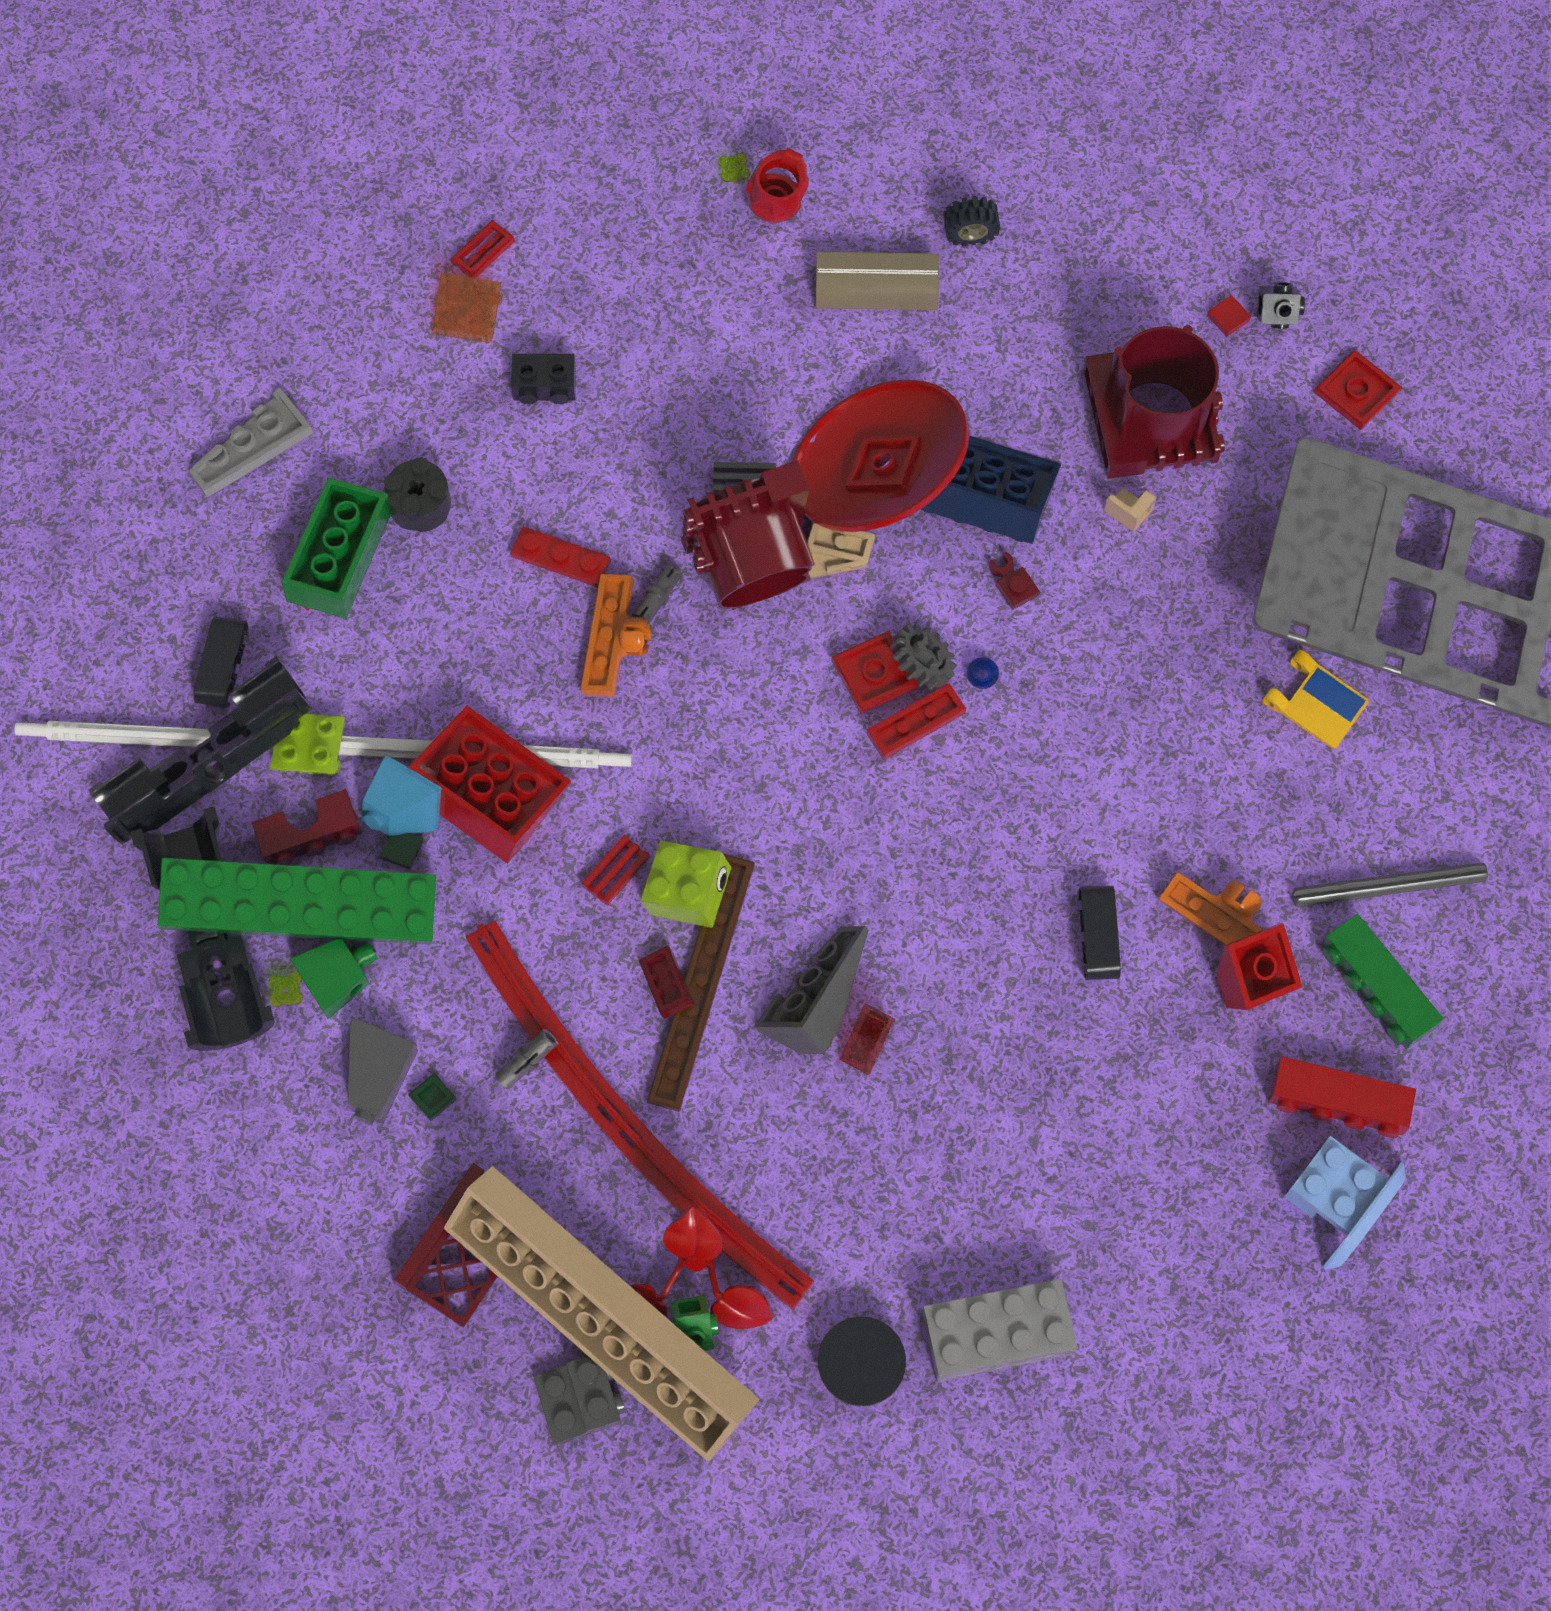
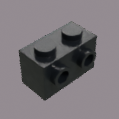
M512 354L511 389L513 400L523 404H534L537 401H551L554 404H564L568 400H575V355Z

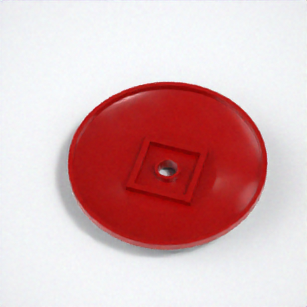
M897 380L868 387L837 403L809 429L800 442L792 461H799L809 488L804 514L814 523L831 530L860 532L891 525L922 509L951 482L967 452L969 424L958 400L949 391L933 383L919 380ZM816 434L814 442H810Z

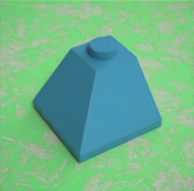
M387 755L383 759L363 799L362 821L371 829L379 830L387 836L436 831L439 828L441 787Z

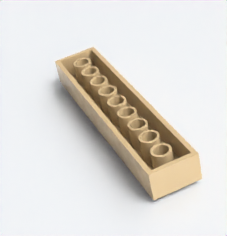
M492 1166L467 1188L444 1229L709 1462L731 1438L760 1399L496 1168Z

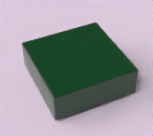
M411 833L388 836L379 855L380 859L411 870L424 840L422 837Z
M435 1073L408 1094L430 1122L457 1100Z

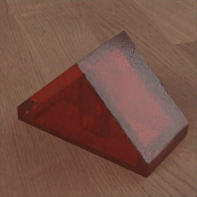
M865 1003L839 1060L870 1075L894 1032L895 1018Z

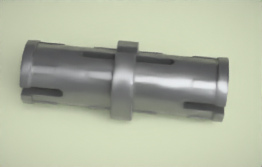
M666 564L655 583L649 585L645 590L646 596L636 611L632 613V617H644L650 625L662 604L666 606L670 599L669 594L683 577L681 571L675 568L672 572L673 566Z
M543 1029L528 1045L519 1047L514 1052L515 1057L495 1073L497 1081L504 1088L510 1090L528 1071L533 1072L539 1066L538 1062L553 1048L558 1046V1042L553 1034Z

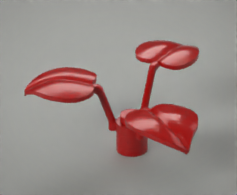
M692 1204L683 1215L670 1223L664 1231V1245L672 1254L678 1256V1262L662 1292L656 1294L654 1288L648 1284L629 1285L667 1317L668 1308L662 1300L667 1297L683 1265L695 1272L707 1267L713 1295L718 1299L712 1303L710 1313L716 1314L717 1322L729 1328L749 1329L764 1325L774 1317V1313L771 1311L766 1298L758 1290L750 1286L734 1285L728 1287L724 1293L719 1290L714 1269V1258L722 1251V1237L709 1217L695 1204Z

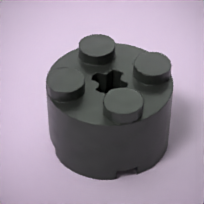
M417 457L414 460L398 465L386 476L384 491L388 494L387 502L391 517L401 528L427 532L437 528L447 519L451 508V495L446 476L438 466L429 462L426 458Z

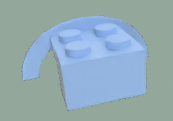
M1332 1136L1323 1144L1284 1198L1311 1218L1318 1213L1347 1235L1323 1265L1324 1269L1342 1266L1404 1183L1406 1179L1405 1165L1401 1161L1388 1179Z

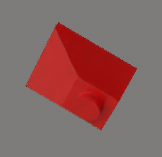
M1279 923L1224 945L1217 972V980L1226 1008L1248 1010L1303 987L1284 923Z

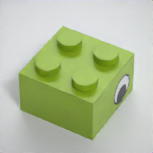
M660 840L640 901L650 915L713 928L732 867L722 852Z

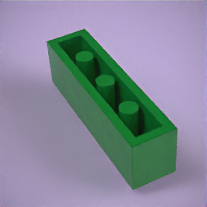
M1358 913L1326 935L1321 944L1324 948L1322 949L1324 957L1331 965L1335 966L1337 964L1345 974L1343 978L1347 986L1354 992H1360L1366 1000L1365 1006L1369 1013L1375 1018L1380 1017L1388 1027L1386 1029L1388 1036L1395 1044H1402L1407 1050L1436 1029L1444 1020L1438 1010Z

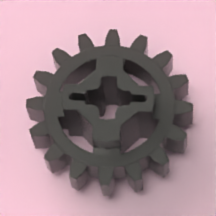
M915 623L912 627L907 624L892 639L894 643L890 648L896 652L892 656L893 660L899 661L900 666L898 669L900 671L906 670L908 672L907 679L915 678L919 687L926 683L929 690H932L935 686L938 689L941 688L955 674L953 670L957 667V664L951 661L955 656L954 653L948 652L947 647L949 644L947 642L941 643L939 641L940 634L932 635L929 627L926 626L922 630L918 623Z

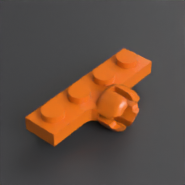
M600 575L581 684V692L584 696L615 697L622 658L627 655L642 656L649 650L650 644H645L644 642L651 640V628L647 623V619L629 616L634 586L632 575Z
M1177 872L1159 897L1161 903L1222 945H1227L1263 930L1252 921L1254 915L1261 907V898L1251 889L1241 904L1237 902L1246 886L1239 881H1230L1223 891L1215 896Z

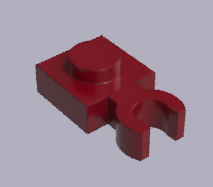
M1005 552L1002 558L1007 565L998 567L992 559L989 561V570L993 575L1001 577V579L996 581V587L1011 609L1014 610L1038 597L1040 590L1024 567L1016 571L1014 570L1013 558L1008 552Z

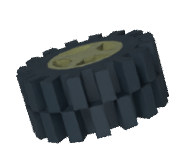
M972 196V200H967V197L962 198V202L956 200L952 202L953 206L948 205L946 211L943 212L946 237L949 242H953V245L957 246L960 243L962 246H967V244L976 245L979 242L981 245L987 243V239L992 241L995 239L994 236L999 235L997 204H994L993 200L987 201V197H982L980 200H978V196Z

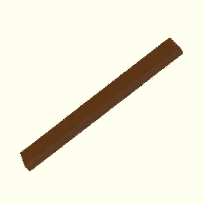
M726 854L723 855L732 868L713 928L700 927L684 979L694 1005L673 1015L647 1099L648 1104L680 1112L755 866V862Z

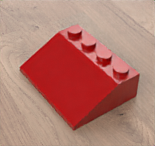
M468 705L408 767L441 787L440 815L507 864L526 844L571 784L570 779Z

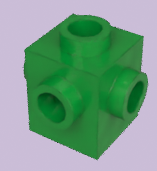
M705 1295L670 1301L673 1319L671 1322L704 1351L713 1350L712 1335L719 1334L716 1314H709Z

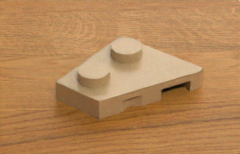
M813 522L807 543L815 563L809 572L810 578L867 568L876 535L864 531L841 532L831 530Z

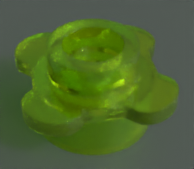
M743 153L730 157L721 156L718 160V165L722 167L721 179L724 182H739L748 179L750 170L746 167L747 156Z
M295 972L289 976L280 977L277 974L271 976L268 981L269 986L272 987V995L269 998L270 1003L274 1007L300 1004L303 1000L299 986L302 982L301 976ZM288 987L289 991L285 993L283 988Z

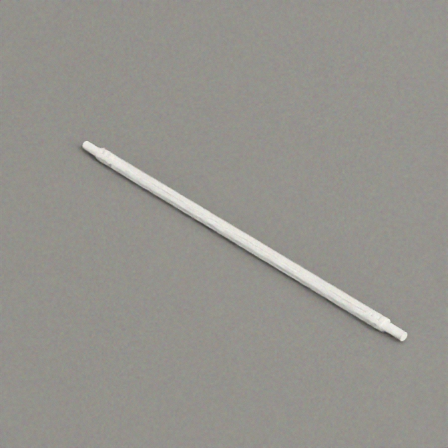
M48 721L47 724L16 722L15 735L47 737V740L195 748L211 736L208 729L65 721ZM342 736L339 755L386 757L388 755L391 758L416 759L433 740ZM523 745L551 766L599 769V765L632 766V754L600 752V749ZM274 746L267 751L273 752Z

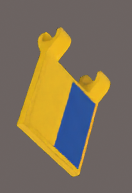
M1298 650L1291 659L1290 665L1308 675L1290 701L1279 690L1271 688L1263 698L1262 703L1272 710L1281 713L1335 750L1370 700L1317 664L1307 652Z

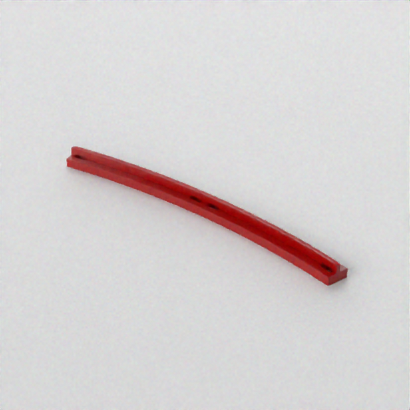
M496 921L486 926L483 924L476 926L477 930L466 936L468 943L530 1040L532 1041L543 1029L551 1032L556 1038L558 1046L553 1048L544 1059L581 1107L630 1163L677 1211L683 1215L692 1204L699 1207L719 1231L723 1241L722 1252L760 1285L794 1310L814 1284V1280L782 1256L723 1205L659 1142L630 1110L557 1018L515 955ZM489 934H492L494 940L496 941V943H497V945H498V948H497L496 945L494 944V942H493V940L491 939V937H490ZM483 938L490 950L489 953H486L480 939ZM607 1100L611 1102V1104L618 1110L620 1114L616 1112V1110L610 1105V1103ZM600 1106H602V1108L612 1118L611 1122H609L606 1119V1117L599 1111L598 1108ZM629 1125L633 1127V1129L640 1135V1137L632 1130V1128ZM621 1132H624L635 1144L633 1147L621 1136ZM780 1281H783L786 1285L793 1289L796 1292V1294L792 1295L778 1283Z

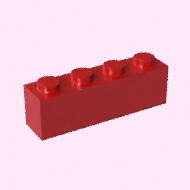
M1281 1056L1276 1064L1269 1103L1276 1104V1108L1282 1112L1296 1113L1297 1110L1309 1112L1310 1117L1315 1120L1330 1121L1331 1118L1344 1121V1125L1348 1128L1361 1130L1366 1126L1378 1129L1377 1133L1379 1135L1397 1138L1398 1135H1404L1410 1128L1416 1089Z

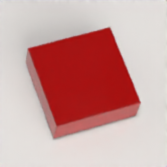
M1232 295L1210 309L1207 317L1226 337L1244 326L1251 319V315Z

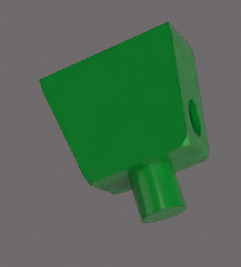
M341 938L297 955L291 961L326 1018L329 1019L369 985L362 969L378 960V957L368 942L350 952Z

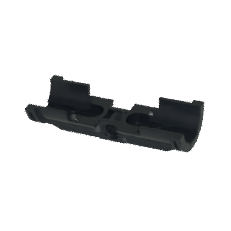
M277 656L264 664L266 668L229 693V696L238 708L208 728L211 736L187 754L180 748L151 770L139 757L106 782L102 783L100 781L89 789L90 795L109 819V821L103 824L105 830L118 843L123 845L131 839V831L142 829L147 832L160 828L290 735L298 719L313 709L301 688ZM216 761L214 765L205 767L208 763Z
M215 807L204 809L202 817L193 823L192 827L166 835L164 833H148L142 829L130 832L133 845L143 852L152 887L160 892L162 858L223 862L215 835V830L219 825ZM187 931L192 950L177 954L185 986H179L190 1026V1030L184 1032L187 1046L198 1051L225 1049L251 1041L269 1031L275 1023L270 1005L263 1006L252 964L248 963L241 935L228 939L226 933ZM219 960L221 964H226L221 967L222 976L225 981L218 982L215 972L209 970L214 965L213 961ZM224 990H231L235 993V999L229 1006L217 1004V996Z

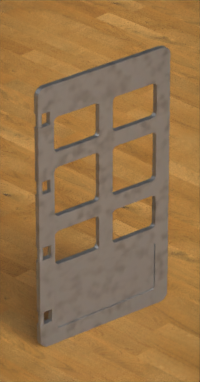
M1312 438L1301 439L1294 449L1252 617L1254 626L1261 632L1282 639L1287 638L1304 644L1303 646L1378 671L1382 670L1397 675L1399 678L1473 703L1478 702L1493 707L1494 710L1551 728V700L1541 697L1537 693L1548 634H1551V519ZM1408 497L1448 509L1452 512L1453 516L1441 570H1435L1399 558L1395 553ZM1476 520L1531 537L1541 542L1542 548L1530 601L1470 582L1465 578L1464 574ZM1389 580L1428 592L1434 598L1421 655H1415L1376 640V631ZM1458 604H1464L1520 623L1524 627L1512 686L1451 667L1446 663L1447 650ZM1291 623L1308 628L1306 636L1289 631ZM1388 655L1402 660L1401 667L1384 663L1385 656ZM1480 686L1496 691L1495 699L1480 695Z

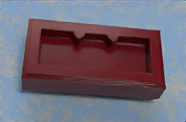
M669 945L639 959L659 1013L664 1019L694 1005L674 953Z

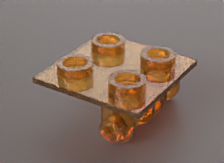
M441 273L432 334L492 344L498 305L502 304L503 293H500L502 282Z

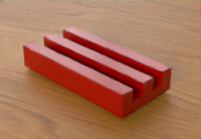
M491 220L450 259L451 263L455 267H459L460 271L464 274L466 273L470 279L474 280L515 242V238L495 221ZM493 231L497 232V234L493 238H491L487 243H484L478 249V252L475 253L466 263L462 261ZM494 245H496L487 255H485Z
M624 835L582 882V887L608 906L649 860L650 854L645 850L642 851L640 846L636 843L633 844ZM627 847V852L619 859V861L596 885V887H594L592 884L600 877V875L623 851V849ZM636 854L638 856L637 860L604 895L602 891Z

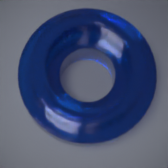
M977 658L967 668V679L976 688H990L998 680V666L989 658ZM985 670L989 675L986 678H981L977 675V672Z

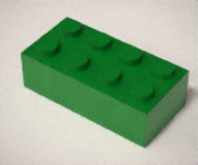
M327 478L281 582L286 602L347 619L391 516L387 502L388 494L333 478Z

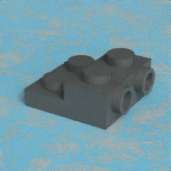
M589 1356L567 1362L566 1366L533 1376L554 1446L622 1424L619 1415L626 1413L620 1392L612 1393L609 1381L614 1378Z

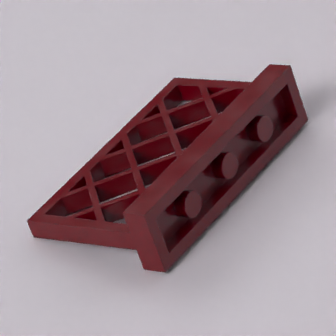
M472 1163L393 1282L463 1328L498 1277L488 1268L489 1277L486 1282L470 1286L467 1266L482 1262L479 1259L465 1261L463 1245L455 1238L447 1240L450 1234L444 1229L467 1188L485 1173V1170L475 1163ZM458 1243L461 1263L441 1266L439 1251L442 1246ZM435 1258L437 1267L428 1269ZM462 1267L466 1287L446 1291L442 1271ZM438 1272L442 1292L427 1295L416 1287L423 1275ZM480 1289L473 1300L471 1290ZM467 1291L470 1306L464 1315L460 1317L449 1309L447 1295ZM443 1296L444 1305L433 1298Z

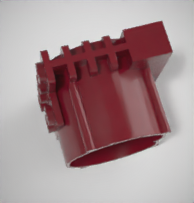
M1185 325L1183 329L1171 326L1150 328L1132 337L1123 348H1115L1113 353L1086 356L1083 371L1107 479L1144 474L1145 469L1156 468V471H1162L1166 466L1174 465V469L1181 468L1182 464L1188 463L1198 466L1200 462L1209 460L1211 464L1218 463L1220 454L1225 450L1223 435L1218 434L1216 428L1218 412L1223 408L1221 392L1216 391L1219 381V367L1211 348L1200 337L1192 333V326ZM1143 384H1165L1180 391L1187 398L1192 409L1180 413L1156 412L1137 403L1129 392Z
M798 460L761 472L759 479L750 480L748 478L742 480V483L724 486L723 490L714 494L712 491L705 493V498L698 503L695 502L693 497L687 499L686 509L683 510L684 518L682 519L684 527L681 528L683 534L681 536L682 545L686 554L692 553V560L697 574H703L706 582H710L720 608L736 610L743 606L780 595L811 580L809 572L815 563L801 528L809 488Z

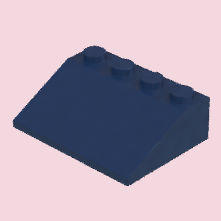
M969 436L967 452L956 475L945 489L921 510L929 514L950 518L958 523H966L982 528L986 532L998 533L1018 542L1033 544L1061 464Z

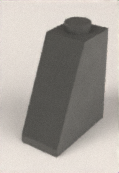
M352 1018L350 1022L348 1104L351 1110L355 1112L354 1117L359 1121L372 1125L375 1120L384 1124L418 1050L412 1041Z

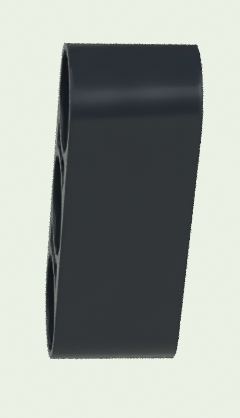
M213 617L195 682V703L229 708L230 703H227L229 693L234 690L238 676L235 673L237 664H241L245 645L242 644L244 635L248 636L247 621Z
M1080 886L1078 898L1082 900V910L1079 911L1081 932H1084V942H1082L1083 964H1087V974H1084L1085 980L1120 979L1121 963L1114 886Z

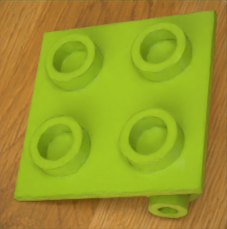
M305 714L299 718L290 735L274 745L270 770H280L283 773L285 771H296L300 774L309 772L311 775L323 773L329 776L340 773L341 761L338 760L345 717Z

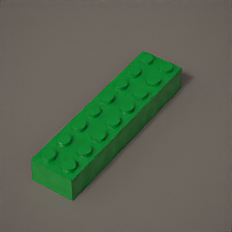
M162 858L157 926L163 930L320 939L342 938L343 940L431 945L433 940L436 875Z

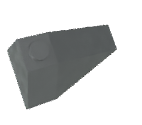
M866 926L840 927L815 954V960L818 963L814 967L807 969L804 973L799 971L792 978L797 983L796 987L785 998L778 993L769 1003L755 1028L760 1033L799 1054H825L842 1023L869 931Z

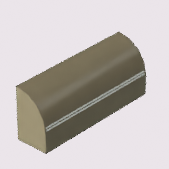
M817 252L816 309L938 310L939 254Z

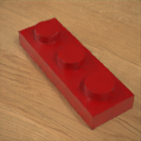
M522 526L510 552L511 557L597 588L600 575L606 573L611 562L609 556Z
M950 683L870 727L867 729L866 735L882 759L885 760L966 714L967 708Z

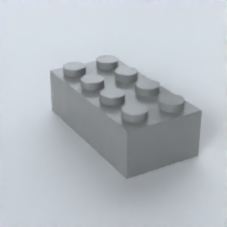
M1062 1279L926 1305L922 1310L937 1382L1074 1355L1078 1348Z

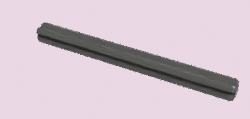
M1481 862L1297 887L1292 892V898L1296 907L1479 883L1486 881L1488 870L1486 864Z

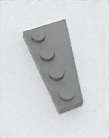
M280 387L272 393L273 398L265 406L260 404L252 412L253 417L242 427L240 425L236 426L230 432V438L223 445L217 444L189 470L192 479L206 498L314 434L310 424Z

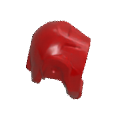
M787 147L786 150H777L759 161L746 185L745 193L748 195L747 200L751 211L762 221L770 224L780 223L795 217L802 206L801 200L809 186L807 165L802 159V154ZM773 168L787 169L794 175L797 183L787 176L766 172Z

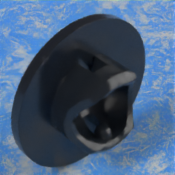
M852 1317L839 1322L825 1335L818 1352V1371L824 1386L835 1398L853 1406H871L889 1398L901 1384L906 1369V1354L899 1336L887 1324L871 1317Z

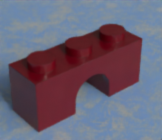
M344 789L315 800L318 808V819L310 828L304 830L292 828L283 811L251 822L266 864L289 865L293 862V858L304 854L306 856H316L324 852L327 846L336 843L338 845H347L354 842L356 836L361 835L362 831L347 790Z

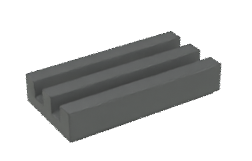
M714 462L713 494L727 486L721 485L720 482H742V480L748 478L750 480L759 479L761 474L734 473H761L776 468V463Z

